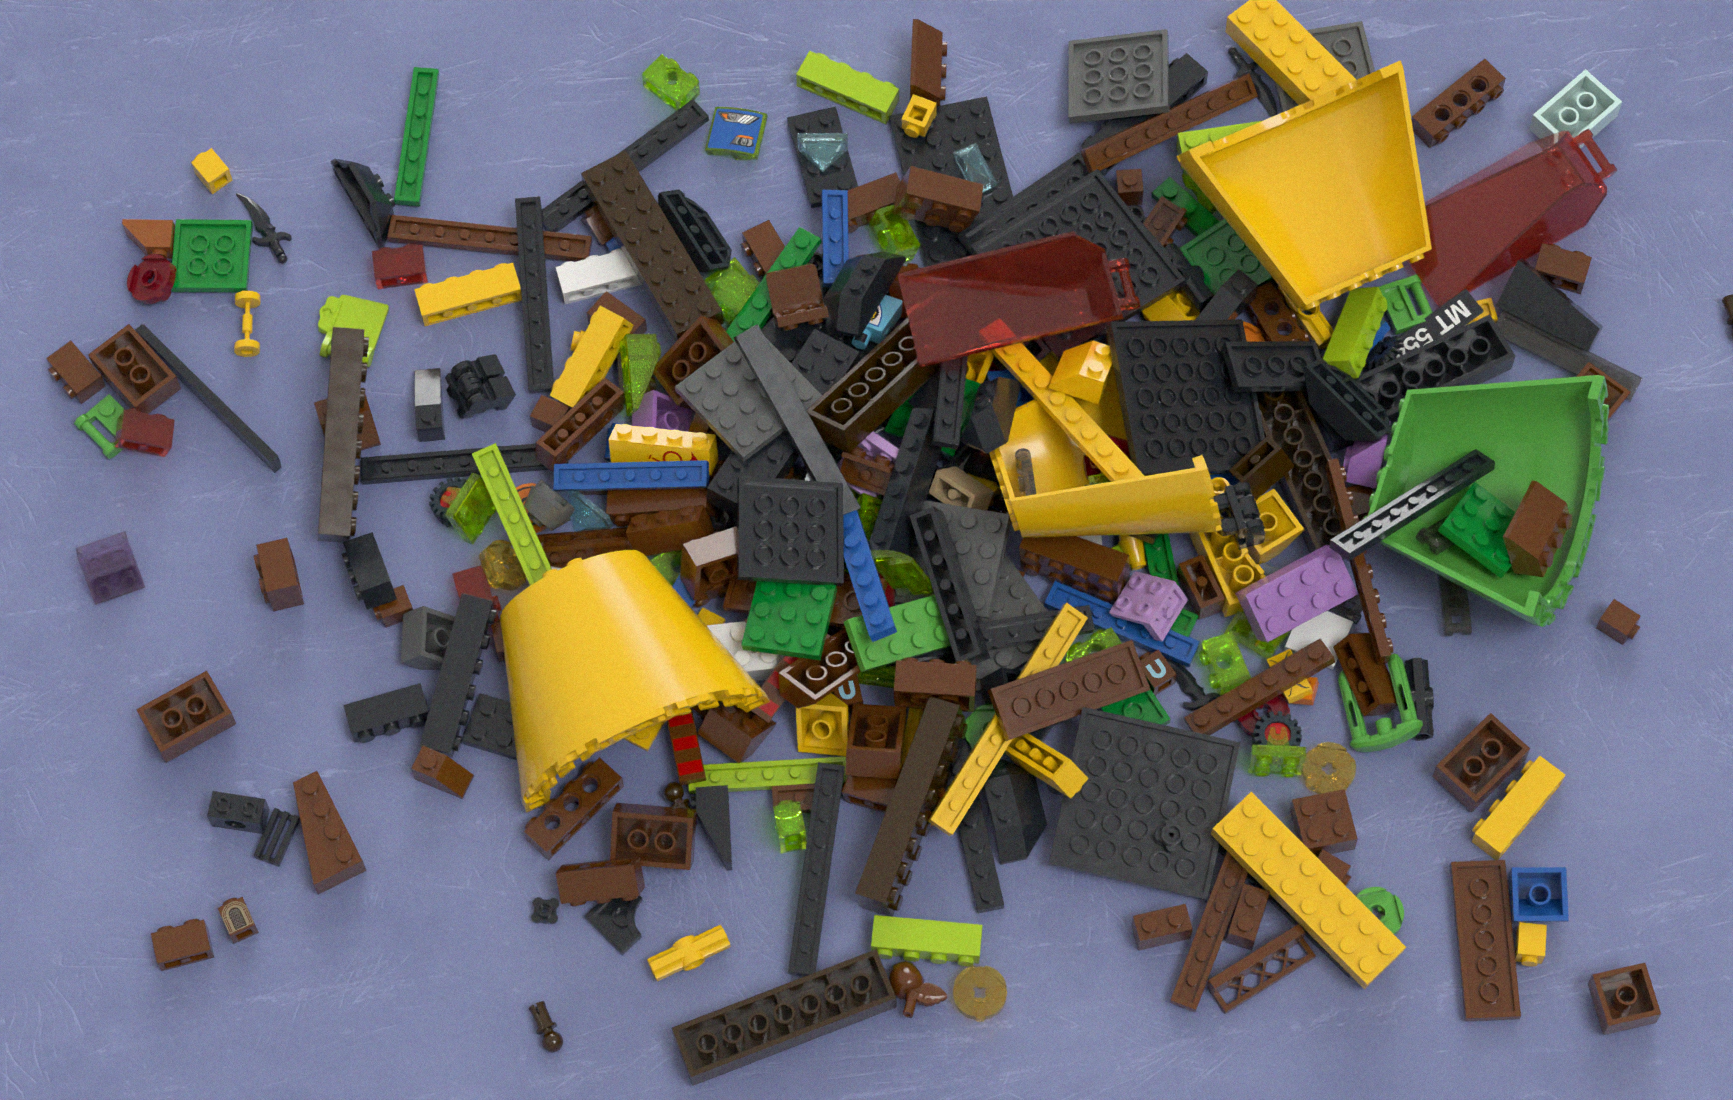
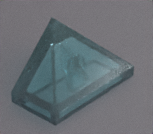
M798 133V150L824 172L848 150V133Z
M976 143L953 152V156L966 180L984 184L983 192L997 186V182Z
M568 491L570 504L576 509L572 514L574 531L610 529L614 526L609 515L579 491Z

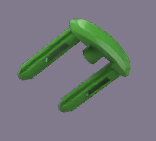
M1391 654L1388 668L1402 723L1393 728L1390 718L1378 719L1375 722L1378 734L1372 736L1367 734L1362 711L1344 671L1339 673L1338 683L1352 736V741H1350L1349 745L1356 751L1372 752L1392 748L1416 736L1423 726V722L1417 718L1404 663L1398 654ZM1402 689H1403V691H1404V695H1405V699H1406V703H1407V707H1408L1407 710H1406L1405 703H1404L1403 696H1402ZM1352 706L1354 707V711H1355V715H1356V719H1357V723H1358L1357 726H1356V723H1355V719H1354V715H1353V711H1352Z

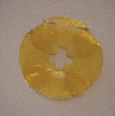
M505 540L493 541L479 554L482 569L487 576V582L492 588L497 589L500 587L504 590L513 591L521 587L526 582L527 577L515 550L511 548L512 544Z
M1324 742L1318 744L1311 751L1309 750L1302 764V776L1306 787L1318 794L1345 789L1346 792L1353 783L1356 774V763L1353 756L1351 757L1345 747L1333 742ZM1327 763H1330L1332 768L1336 769V772L1327 775L1325 771H1322L1321 767L1324 768Z
M971 966L964 969L957 976L954 983L953 999L957 1009L964 1016L978 1022L995 1017L1001 1012L1006 1003L1007 986L1005 979L996 969L989 966ZM974 988H986V997L983 999L981 997H974Z

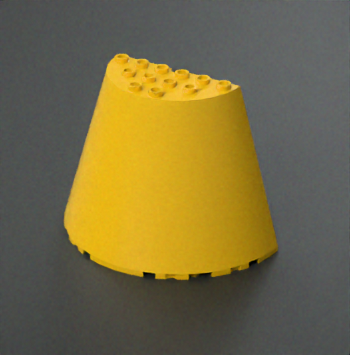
M1401 60L1304 104L1219 140L1199 145L1176 156L1179 164L1297 308L1304 306L1305 310L1318 306L1320 303L1336 298L1342 293L1356 289L1367 282L1383 277L1387 273L1403 268L1402 262L1409 260L1410 264L1425 258L1424 252L1432 249L1405 75Z
M1113 367L1099 404L1074 396L1071 397L1104 433L1127 440ZM1035 399L1015 408L1008 442L989 452L1014 532L1020 530L1022 538L1203 533L1222 530L1218 504L1212 499L1215 493L1203 455L1192 458L1194 468L1092 484L1093 481H1088L1084 472L1083 456L1086 454Z
M637 550L609 552L584 560L576 558L569 561L566 567L558 571L557 569L549 570L542 575V579L515 596L505 606L500 615L521 796L526 813L550 801V789L558 783L555 776L558 774L559 778H563L575 768L573 761L578 758L581 761H585L594 753L630 735L667 721L672 717L691 713L690 707L698 705L700 710L716 708L719 706L718 701H722L725 707L736 705L737 708H741L747 713L770 702L762 688L650 560Z

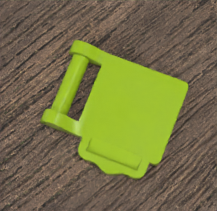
M341 295L340 298L329 296L325 305L319 310L318 330L326 334L319 355L328 358L331 354L333 327L365 329L364 337H369L367 357H363L362 362L367 363V367H370L389 306L348 295Z

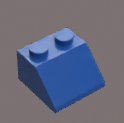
M1566 867L1511 868L1508 873L1513 922L1569 921Z

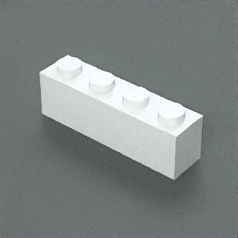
M615 249L609 254L601 256L592 255L585 260L577 262L568 261L556 267L557 278L565 305L601 296L606 291L612 293L642 285L621 249Z

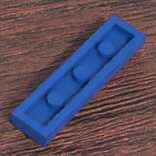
M822 190L823 287H831L845 262L849 259L848 190Z

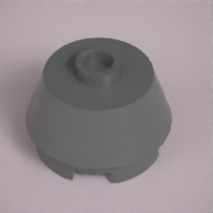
M542 479L535 487L532 485L524 507L531 513L529 518L539 527L544 524L552 531L572 520L570 517L576 511L564 497L550 488V485Z

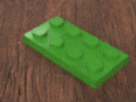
M935 595L890 607L897 633L872 642L868 634L863 615L844 621L861 672L889 665L903 658H913L951 647Z

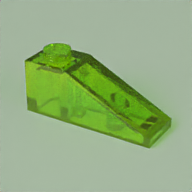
M626 334L619 342L626 416H632L639 409L657 361L660 358L661 345L657 342L656 334Z

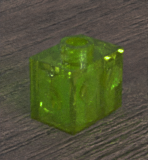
M732 268L726 278L721 276L713 287L716 291L713 296L722 312L735 319L758 285L752 282L748 276H743Z

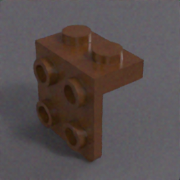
M805 264L766 274L774 322L778 327H783V330L797 328L798 323L808 321L809 325L823 322V318L829 317L827 306L823 303L817 268L814 264Z

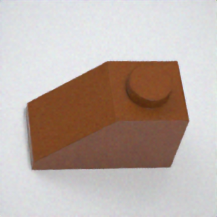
M122 219L126 235L146 255L159 254L166 259L173 258L175 235L173 220Z

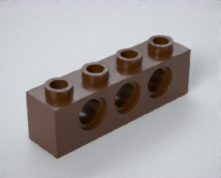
M1484 58L1412 116L1413 132L1429 148L1436 143H1443L1452 130L1455 128L1458 130L1463 127L1472 114H1479L1485 108L1487 102L1491 99L1496 100L1502 95L1506 78ZM1473 89H1480L1482 92H1476ZM1455 103H1460V104H1462V105H1464V106H1463V107H1459V106H1456ZM1436 118H1443L1446 121H1439Z
M1271 282L1258 287L1255 300L1245 311L1254 326L1261 331L1264 340L1310 341L1307 332L1304 329H1300L1296 323L1297 318L1293 310L1287 309L1284 304V297L1278 288L1275 289ZM1272 310L1277 314L1269 315L1266 313V311ZM1287 331L1289 335L1283 336L1278 332Z
M606 378L601 380L536 441V460L553 473L554 464H566L624 409V391Z
M600 757L595 762H589L583 768L582 775L577 780L568 782L563 789V793L557 799H551L544 807V812L538 818L533 817L526 824L524 830L526 840L549 861L624 787L622 777ZM588 785H596L598 787L592 793L584 790ZM570 803L579 805L575 811L565 809ZM550 822L560 823V826L555 830L546 828Z

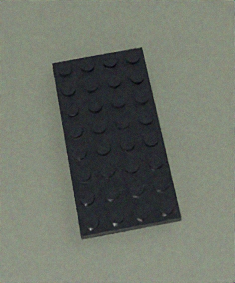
M987 96L936 106V117L933 119L925 137L918 135L917 138H913L904 132V129H902L904 113L889 116L903 176L910 166L984 184L980 212L971 225L1013 197ZM915 220L926 268L932 269L933 266H943V269L949 270L951 263L986 271L958 239L960 232H953L949 228L938 225L929 226L922 221ZM990 276V281H991L993 284H995L996 282H995L994 279Z

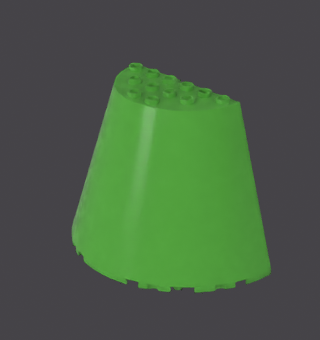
M1592 375L1407 390L1405 399H1401L1398 412L1400 415L1398 421L1394 422L1392 426L1390 446L1387 445L1384 451V461H1387L1385 468L1379 469L1376 478L1378 485L1375 493L1373 492L1369 499L1370 511L1368 516L1477 449L1495 461V468L1475 482L1513 511H1517L1532 481L1539 482L1567 503L1569 513L1573 518L1572 526L1569 530L1567 529L1563 537L1562 546L1557 549L1551 567H1548L1544 577L1516 574L1511 565L1505 575L1500 578L1438 531L1471 485L1379 543L1533 625L1545 627L1553 623L1556 615L1553 614L1556 608L1563 609L1565 607L1568 596L1571 595L1574 589L1573 585L1568 584L1573 577H1579L1596 520V515L1592 514V511L1595 509V501H1600L1601 486L1605 472V457L1601 456V444L1606 445L1608 443L1609 405L1603 404L1605 398L1608 397L1605 376Z

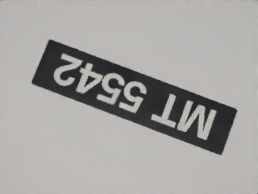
M1464 289L1424 318L1425 322L1413 326L1398 337L1403 340L1401 343L1404 344V347L1399 349L1402 353L1398 354L1396 358L1464 327L1482 314L1484 310L1468 290Z

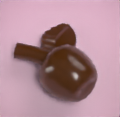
M908 961L899 962L890 969L888 979L895 996L905 1000L903 1011L905 1017H913L916 1003L928 1007L935 1004L938 1005L947 999V994L942 988L932 983H924L921 972L913 963Z

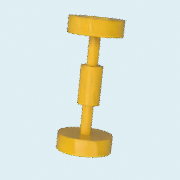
M241 291L235 294V305L245 309V314L242 315V333L245 334V339L234 343V353L242 357H253L260 353V343L250 339L253 328V315L250 314V309L256 308L261 304L260 294L254 291Z

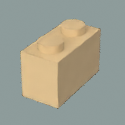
M956 466L937 470L929 490V494L945 504L986 511L994 491Z

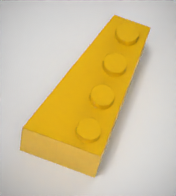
M1220 531L1189 533L1198 556L1203 554L1225 598L1222 609L1224 616L1228 617L1243 612L1244 610L1236 592L1266 577L1264 570L1253 561L1248 554L1247 548L1238 549L1234 535L1222 536Z

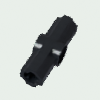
M1175 243L1168 244L1165 249L1173 257L1172 263L1186 280L1185 285L1177 289V291L1183 290L1201 313L1214 297L1213 293L1204 283V272L1199 265H1191Z
M1412 658L1405 661L1404 667L1417 718L1423 722V726L1420 732L1411 739L1424 741L1433 738L1434 735L1432 719L1434 707L1433 688L1430 687L1428 660ZM1404 695V703H1405V707H1406V710H1407L1408 707H1407V703H1406V699H1405V695Z

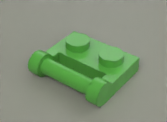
M1413 275L1379 286L1383 297L1387 300L1386 314L1396 335L1425 322L1424 318L1433 313L1421 287L1422 281L1419 275ZM1406 289L1412 290L1423 315L1417 316Z
M110 394L86 414L80 415L74 422V425L79 430H84L103 449V454L108 459L115 457L144 432L143 427ZM97 420L116 441L110 443L92 423Z

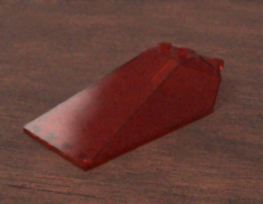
M1590 129L1584 130L1574 138L1567 130L1530 142L1424 202L1432 249L1423 253L1425 258L1410 265L1420 277L1438 307L1444 305L1464 289H1467L1470 293L1516 266L1519 259L1523 258L1526 261L1540 252L1542 243L1547 245L1556 244L1587 225L1607 195V186L1603 180L1618 171L1614 164H1610L1592 138L1593 133ZM1584 143L1602 171L1596 172L1579 147L1581 144Z
M1075 231L897 274L920 367L1122 320V310L1131 311L1141 306L1139 297L1135 295L1130 277L1129 260L1127 258H1120L1108 261L1104 248L1075 234ZM1112 272H1119L1125 298L1118 299Z

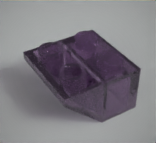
M126 531L76 548L77 557L95 605L145 588Z

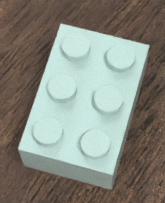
M1585 69L1533 114L1529 130L1566 162L1618 116L1622 101Z

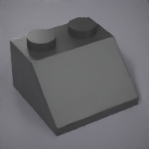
M425 606L404 613L401 663L420 670H441L455 616Z

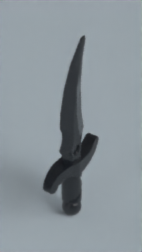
M1230 47L1228 54L1240 69L1235 78L1250 73L1259 100L1265 106L1270 117L1277 115V107L1268 85L1262 81L1261 75L1255 71L1258 64L1255 61L1248 64L1237 51V48Z
M236 193V196L248 209L255 223L256 230L264 236V238L253 237V243L262 247L270 246L278 262L281 264L286 263L288 258L279 241H291V235L286 232L276 233V227L270 223L267 213L251 198Z
M1165 658L1176 673V679L1184 693L1191 696L1195 701L1190 703L1183 702V708L1195 711L1222 696L1218 693L1206 695L1204 688L1197 684L1196 678L1185 667Z

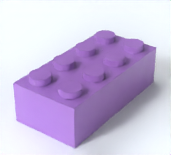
M1325 545L1236 592V595L1257 640L1269 642L1358 595V592L1341 555L1333 551L1329 545Z

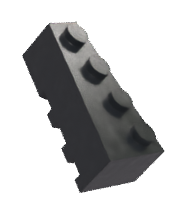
M1523 258L1518 260L1496 304L1497 307L1586 351H1590L1593 348L1603 328L1598 321L1579 305H1576L1565 293L1556 288Z

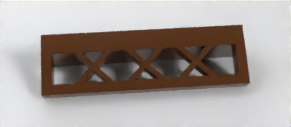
M628 527L537 534L550 566L557 568L566 567L569 561L576 558L584 560L609 552L633 550L626 535Z
M1300 924L1209 979L1207 989L1225 1014L1315 959L1316 955L1305 941V931ZM1298 943L1306 953V956L1300 960L1288 958L1289 949ZM1285 952V957L1279 956ZM1271 960L1283 962L1282 971L1277 974L1265 972L1266 964ZM1286 963L1292 964L1286 968ZM1261 966H1263L1262 971L1256 970V969L1260 968ZM1248 974L1261 976L1260 984L1255 988L1243 986L1244 977ZM1264 977L1269 978L1268 980L1263 982ZM1240 980V985L1234 984ZM1226 988L1238 990L1237 999L1228 1005L1220 995V992ZM1241 991L1247 992L1241 996Z

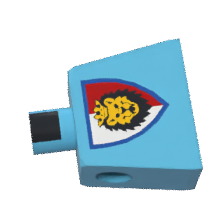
M885 295L861 337H854L852 344L856 348L865 349L869 340L878 344L882 342L901 317L903 301Z

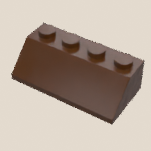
M846 628L841 629L825 640L821 660L799 658L779 672L780 695L799 709L816 704L861 672Z

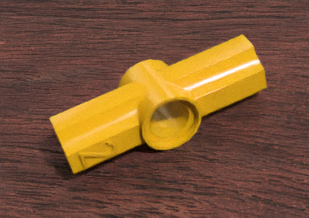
M1278 286L1284 300L1295 313L1298 326L1304 328L1312 341H1316L1318 350L1327 348L1334 330L1321 313L1320 305L1308 309L1307 311L1313 314L1306 315L1302 312L1305 311L1304 306L1297 308L1282 288Z
M720 924L695 937L694 935H689L679 939L671 948L648 958L647 962L658 982L681 970L689 971L699 967L707 958L730 948L731 944Z

